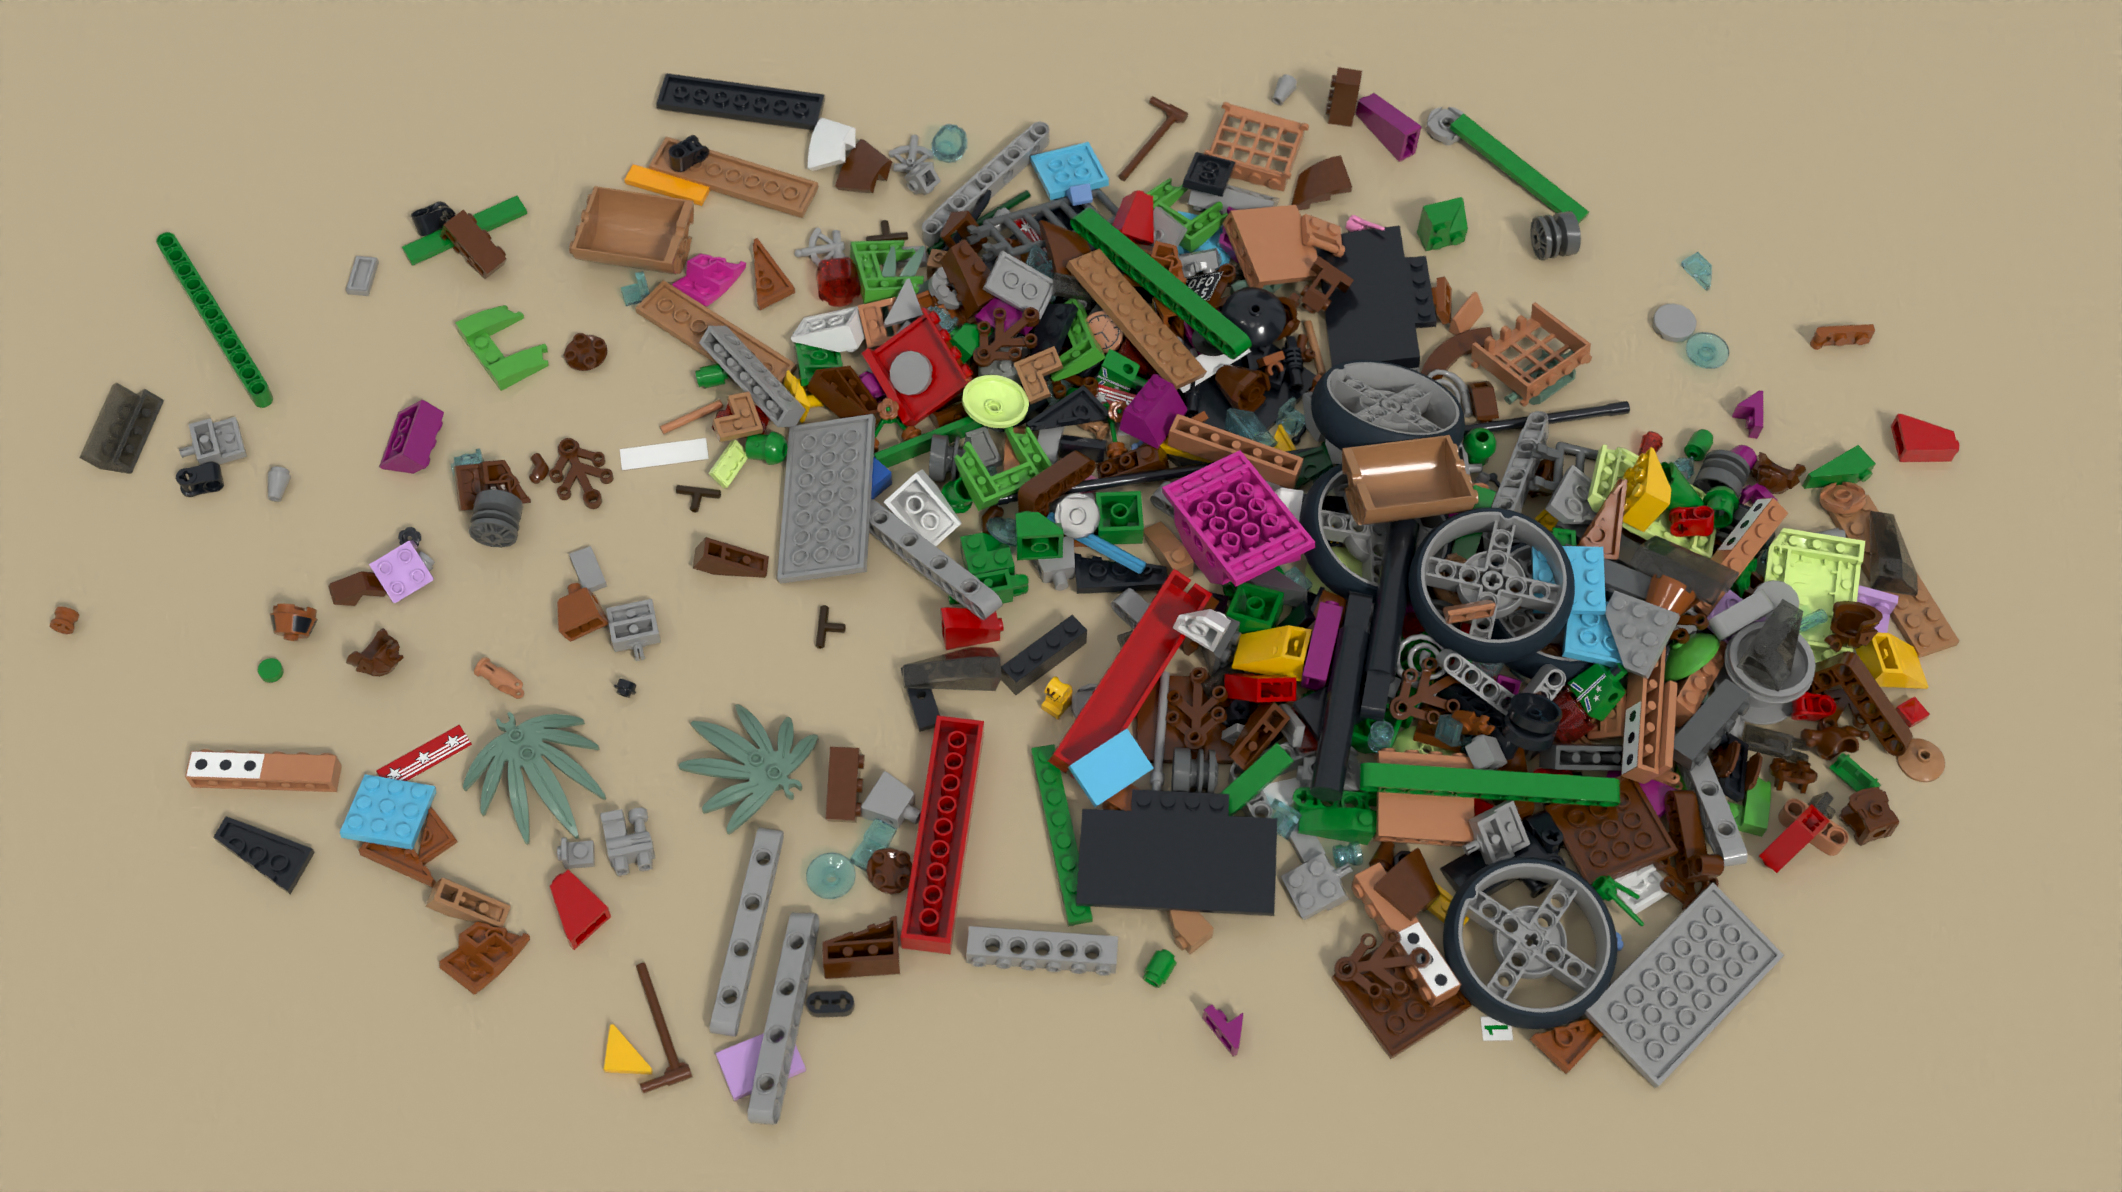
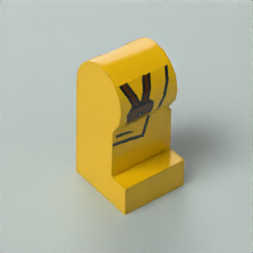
M1057 676L1053 677L1045 688L1044 693L1046 697L1041 705V709L1058 720L1072 703V686L1063 684Z

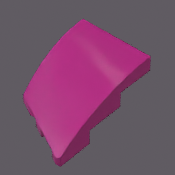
M699 254L687 261L686 276L672 283V286L707 307L721 297L735 283L746 268V262L740 261L739 264L727 262L726 258Z

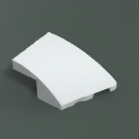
M820 118L810 141L808 169L815 171L844 163L845 151L855 148V128Z
M1653 864L1615 879L1616 882L1640 896L1639 899H1635L1616 888V896L1635 914L1667 896L1669 893L1662 891L1660 888V881L1664 878L1656 871Z

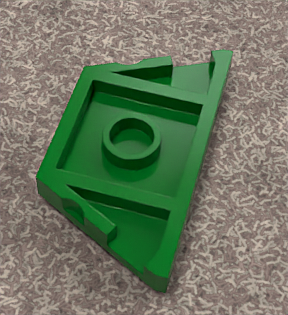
M794 342L801 386L809 384L816 370L843 366L840 352Z

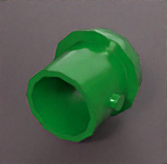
M1475 428L1465 435L1462 445L1465 452H1467L1468 463H1482V466H1484L1488 462L1489 457L1495 453L1497 442L1493 433L1488 429Z
M775 431L770 432L769 435L756 434L748 436L745 447L748 459L766 461L768 465L783 462L788 449L785 437Z
M961 477L956 481H949L943 486L941 493L956 514L965 513L971 508L973 500Z
M1717 486L1711 488L1703 498L1704 506L1711 507L1714 510V528L1729 526L1733 520V514L1739 506V500L1735 492L1726 486Z

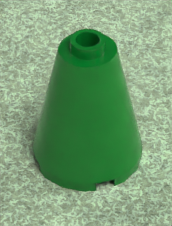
M1660 463L1671 487L1670 505L1666 508L1667 510L1671 511L1676 507L1704 506L1703 500L1674 463Z

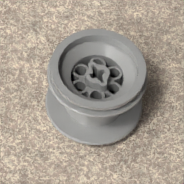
M1755 622L1741 629L1730 639L1725 650V663L1713 682V688L1715 691L1725 679H1728L1750 693V708L1744 716H1741V719H1745V722L1752 724H1775L1783 721L1793 713L1792 701L1804 695L1810 688L1815 672L1813 651L1808 642L1794 629L1776 622Z

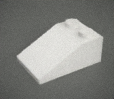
M858 306L803 318L791 337L792 342L835 352H853L857 350L865 338Z
M923 469L916 472L884 501L900 520L935 546L962 524L937 485Z

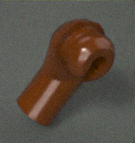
M1299 334L1296 342L1297 347L1301 348L1303 362H1311L1315 357L1314 350L1310 352L1311 348H1306L1308 337L1304 334Z
M535 453L530 458L535 467L532 470L533 473L529 475V479L534 484H539L540 481L546 478L549 467L541 454Z
M991 506L982 515V533L993 535L994 519H1000L1004 515L1002 507Z

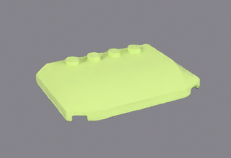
M1603 444L1598 450L1587 499L1592 511L1596 513L1599 511L1618 479L1623 478L1626 470L1636 464L1638 455L1621 447L1612 450L1607 449V445ZM1691 485L1703 500L1706 494L1699 488ZM1667 509L1659 515L1645 532L1624 522L1622 523V527L1628 531L1637 534L1652 544L1674 551L1690 564H1707L1712 558L1716 528L1708 536L1676 537L1670 531L1671 521L1668 516L1670 511Z
M1783 528L1767 550L1764 582L1773 580L1785 582L1798 595L1800 602L1798 612L1785 625L1794 629L1808 642L1813 651L1815 663L1843 652H1853L1852 648L1842 646L1841 650L1836 653L1824 640L1827 636L1833 635L1830 625L1834 614V604L1839 601L1857 602L1865 541Z

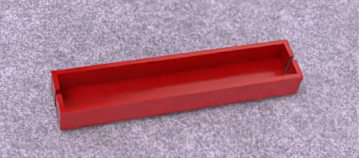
M1176 569L1172 570L1048 760L1049 763L1067 773L1068 767L1129 727L1186 637L1173 629L1178 616L1202 611L1213 595L1197 583L1187 593L1183 590L1188 586L1191 579Z

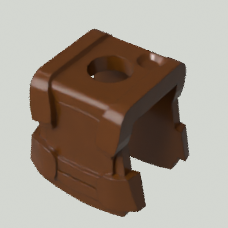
M1733 741L1724 750L1713 753L1711 765L1718 781L1720 777L1727 778L1733 772L1740 752L1738 741ZM1758 752L1747 761L1745 792L1751 790L1757 784L1763 757Z
M1879 787L1863 789L1852 794L1849 797V803L1846 807L1842 808V814L1839 815L1847 827L1850 826L1854 831V838L1860 846L1880 838L1890 837L1899 825L1898 817L1890 810L1888 805L1889 800L1886 792L1880 790Z

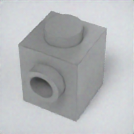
M1479 735L1472 739V743L1465 746L1474 769L1497 770L1507 763L1495 737Z

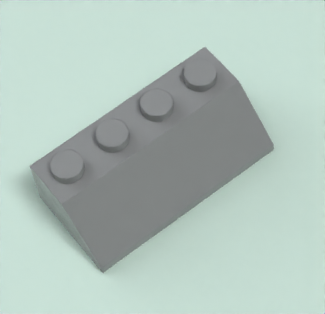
M1227 185L1223 197L1191 190L1188 204L1193 205L1192 209L1204 212L1205 209L1220 201L1223 204V209L1219 212L1223 215L1227 213L1229 206L1236 210L1276 207L1279 198Z

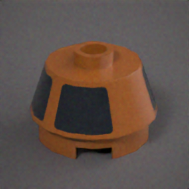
M295 604L273 605V613H270L274 634L284 636V640L298 641V638H309L318 621L316 619L317 610L306 607L305 611V608L297 607Z

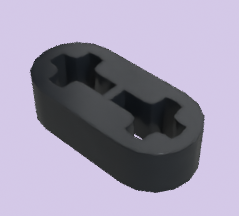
M847 991L813 992L806 1001L809 1014L818 1018L845 1017L850 1015L855 1007L854 998ZM841 999H846V1003H848L844 1009H840L839 1003H841ZM816 1000H821V1004L827 1005H820V1009L817 1010L813 1004L816 1003Z

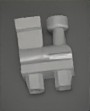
M635 808L628 812L629 822L634 824L635 833L632 834L627 833L626 820L622 809L600 813L608 857L617 876L630 873L628 864L637 862L639 871L651 870L653 859L656 858L651 835L645 827V822L648 820L647 809Z

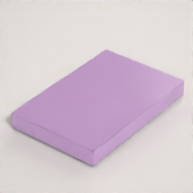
M764 1033L716 1053L734 1101L752 1093ZM783 1037L778 1038L776 1042L781 1041ZM796 1044L789 1078L806 1071Z

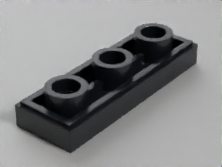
M924 663L902 667L901 674L919 732L935 728L937 715L940 716Z

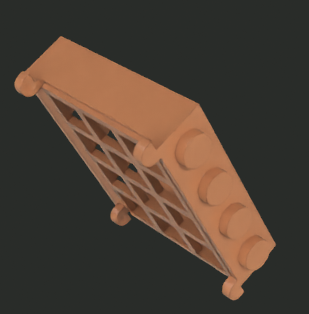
M1224 102L1222 108L1225 109L1212 146L1210 150H1205L1203 154L1235 161V168L1231 178L1284 191L1288 179L1291 178V171L1304 138V132L1308 131L1309 125ZM1230 117L1240 119L1241 123L1238 129L1227 126ZM1252 122L1260 124L1257 134L1244 131V125ZM1268 127L1278 129L1276 139L1261 135L1263 129ZM1225 131L1236 134L1233 143L1221 140ZM1287 132L1297 134L1295 143L1281 141L1282 134H1287ZM1241 135L1255 139L1252 148L1237 144ZM1259 140L1273 144L1271 153L1256 149ZM1219 145L1231 148L1228 157L1216 154ZM1278 145L1292 149L1289 158L1275 155ZM1235 149L1249 153L1246 162L1232 159ZM1254 154L1268 158L1265 167L1251 164ZM1273 159L1287 163L1284 173L1269 169Z
M1535 302L1532 304L1531 318L1527 320L1522 315L1518 316L1516 327L1512 331L1506 325L1503 326L1500 330V339L1497 341L1488 336L1485 339L1484 348L1476 342L1473 343L1471 359L1474 362L1471 363V366L1476 369L1481 365L1520 395L1523 398L1520 401V405L1525 407L1529 403V399L1538 396L1541 391L1548 386L1554 385L1564 375H1569L1573 369L1581 364H1588L1592 360L1590 355L1591 343ZM1539 327L1550 333L1549 336L1541 341L1531 334ZM1524 337L1535 343L1534 346L1526 351L1516 344ZM1554 338L1565 345L1556 352L1545 345ZM1509 347L1514 348L1520 353L1519 356L1511 361L1501 354ZM1539 348H1542L1550 355L1541 362L1530 355ZM1568 349L1575 352L1566 359L1560 356ZM1524 358H1527L1535 365L1526 372L1515 365ZM1554 359L1560 362L1551 369L1545 366ZM1539 369L1545 372L1537 379L1530 376Z

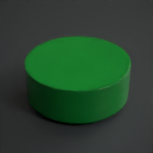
M274 658L265 659L258 666L259 676L268 683L278 681L284 673L281 663Z

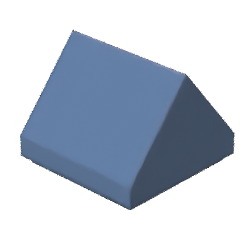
M1090 183L1071 186L1066 191V195L1073 206L1093 202Z

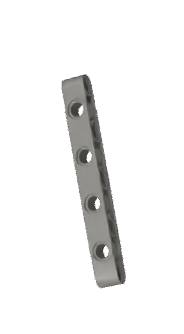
M1040 121L1031 125L938 207L922 224L923 243L929 247L938 243L941 238L940 234L951 212L969 211L971 214L987 190L992 191L991 199L1031 163L1030 156L1041 153L1049 145V126L1045 122Z
M1535 411L1528 416L1492 508L1509 509L1521 513L1529 492L1528 482L1533 481L1541 460L1530 457L1531 449L1536 448L1538 443L1546 445L1549 436L1547 413ZM1483 532L1484 551H1488L1492 533ZM1501 541L1496 542L1500 546L1506 545Z
M871 499L869 533L980 619L985 620L1002 606L1001 599L993 590L889 510Z
M1684 723L1680 728L1675 726L1674 737L1685 726L1686 723ZM1708 755L1702 765H1696L1692 771L1676 762L1687 790L1694 791L1697 796L1702 827L1713 853L1721 855L1724 867L1746 864L1748 857L1745 844Z
M761 827L757 830L713 1009L710 1033L732 1037L737 1036L782 849L783 831ZM763 859L769 860L765 865L758 864ZM752 904L759 905L755 910L747 909ZM740 950L748 951L744 956L736 955ZM730 996L737 998L733 1003L725 1002Z
M793 912L789 917L748 1108V1120L750 1123L776 1125L780 1118L819 931V916L817 913ZM793 990L791 994L786 995L788 991ZM783 1037L781 1041L776 1042L778 1038ZM774 1084L770 1090L765 1091L769 1085Z

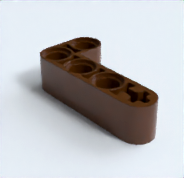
M1073 451L1025 482L1018 492V513L1024 511L1039 512L1047 518L1049 503L1090 477L1096 467L1095 461L1079 451Z
M1692 790L1667 791L1664 804L1670 836L1678 850L1674 858L1680 881L1683 883L1707 882L1720 876L1724 871V861L1719 854L1707 853L1695 792Z

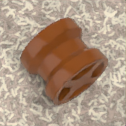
M57 607L54 612L55 618L51 620L50 627L62 634H72L75 629L74 622L78 621L79 613L68 607Z

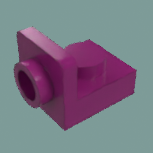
M1756 483L1753 486L1748 485L1742 490L1739 503L1745 504L1751 501L1754 504L1757 499L1763 498L1778 500L1765 486Z

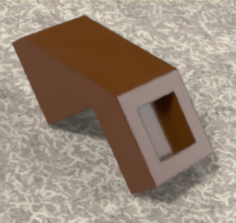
M1489 381L1467 383L1469 394L1472 396V410L1476 420L1491 422L1492 419L1499 418L1492 384Z
M361 571L332 582L328 586L334 605L355 606L363 595L384 597L387 594L374 572Z

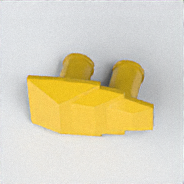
M787 370L784 377V385L806 409L800 418V422L804 423L810 408L824 407V404L814 395H806L805 391H808L806 389L808 385L801 386L800 379H797Z

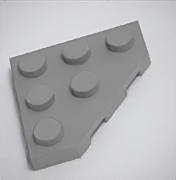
M1572 464L1566 470L1545 510L1563 524H1591L1597 514L1592 511L1587 500L1592 480Z
M1614 591L1606 606L1605 614L1624 668L1628 672L1648 679L1680 616L1673 611Z

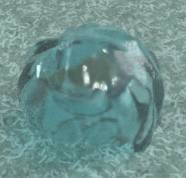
M952 124L942 125L931 142L934 156L939 161L953 163L959 160L968 148L966 132L963 128Z

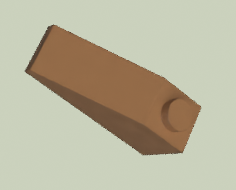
M1161 521L1144 529L1143 536L1161 566H1166L1167 575L1173 569H1176L1188 578L1193 576V559L1184 545Z
M442 877L434 884L425 907L449 917L474 923L478 921L489 924L492 927L503 928L511 906Z
M1167 911L1174 942L1182 951L1186 950L1189 954H1192L1212 938L1214 928L1199 912Z

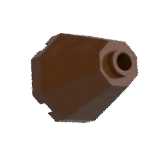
M1224 365L1216 372L1215 380L1217 386L1232 408L1239 414H1244V412L1252 414L1264 403L1266 397L1263 394L1265 390L1269 392L1271 387L1269 377L1264 372L1234 365Z

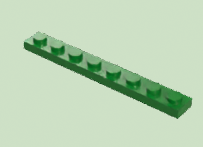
M1055 744L1031 748V754L1068 926L1093 922V917L1089 906H1076L1079 853L1061 771L1048 762L1056 750Z

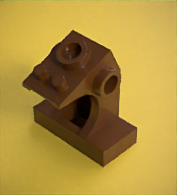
M1318 256L1311 267V270L1317 273L1318 276L1311 286L1307 284L1300 294L1303 297L1301 299L1303 302L1302 307L1312 314L1319 313L1321 310L1325 312L1332 302L1328 298L1337 287L1346 293L1354 280ZM1321 279L1331 286L1326 295L1315 288Z

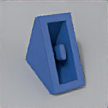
M873 457L871 499H875L892 485L891 471L875 457Z

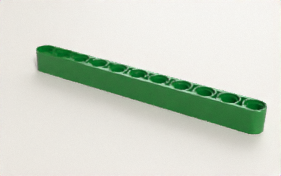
M1087 207L1070 220L1071 226L1077 234L1094 248L1100 249L1111 262L1227 357L1234 360L1251 347V340L1246 333L1093 209Z
M170 232L162 233L157 237L156 242L170 269L254 405L259 408L268 407L273 402V395L267 382L176 236Z
M1368 762L1360 764V790L1368 792L1494 800L1510 799L1513 801L1604 807L1620 805V780L1616 778Z

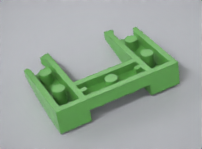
M1169 178L1146 194L1153 196V211L1156 206L1161 207L1188 229L1179 246L1192 253L1223 225L1228 214L1224 213L1221 215L1219 211L1223 209V204L1219 201L1194 219L1189 220L1170 208L1188 188H1184L1182 185L1179 187L1172 186V179Z
M851 241L850 258L853 268H856L861 283L860 292L864 304L892 297L897 298L906 279L909 278L915 294L919 292V287L917 286L924 283V276L883 277L879 266L885 263L892 246L895 247L896 262L912 258L916 251L913 248L903 250L902 247L905 241Z
M1075 296L1064 303L1075 304L1078 308L1068 332L1073 347L1059 357L1063 369L1050 374L1051 380L1054 382L1076 375L1106 358L1089 326L1085 308Z
M506 305L487 309L455 322L458 333L500 391L549 366L548 360H543V353L548 352L546 344L504 357L490 338L491 335L524 319L523 313H514L508 310Z
M1013 426L1005 428L1006 435L1020 465L996 475L990 476L969 441L963 446L966 451L961 458L958 455L955 456L954 460L963 483L978 511L997 504L1004 497L1019 492L1020 487L1025 482L1052 466V463L1029 427H1026L1025 434L1014 433Z
M1675 762L1674 773H1677L1680 776V782H1682L1683 784L1682 790H1687L1684 780ZM1758 777L1756 786L1749 791H1744L1742 805L1727 802L1730 804V810L1739 831L1761 837L1766 832L1771 800V782L1769 780L1766 783Z

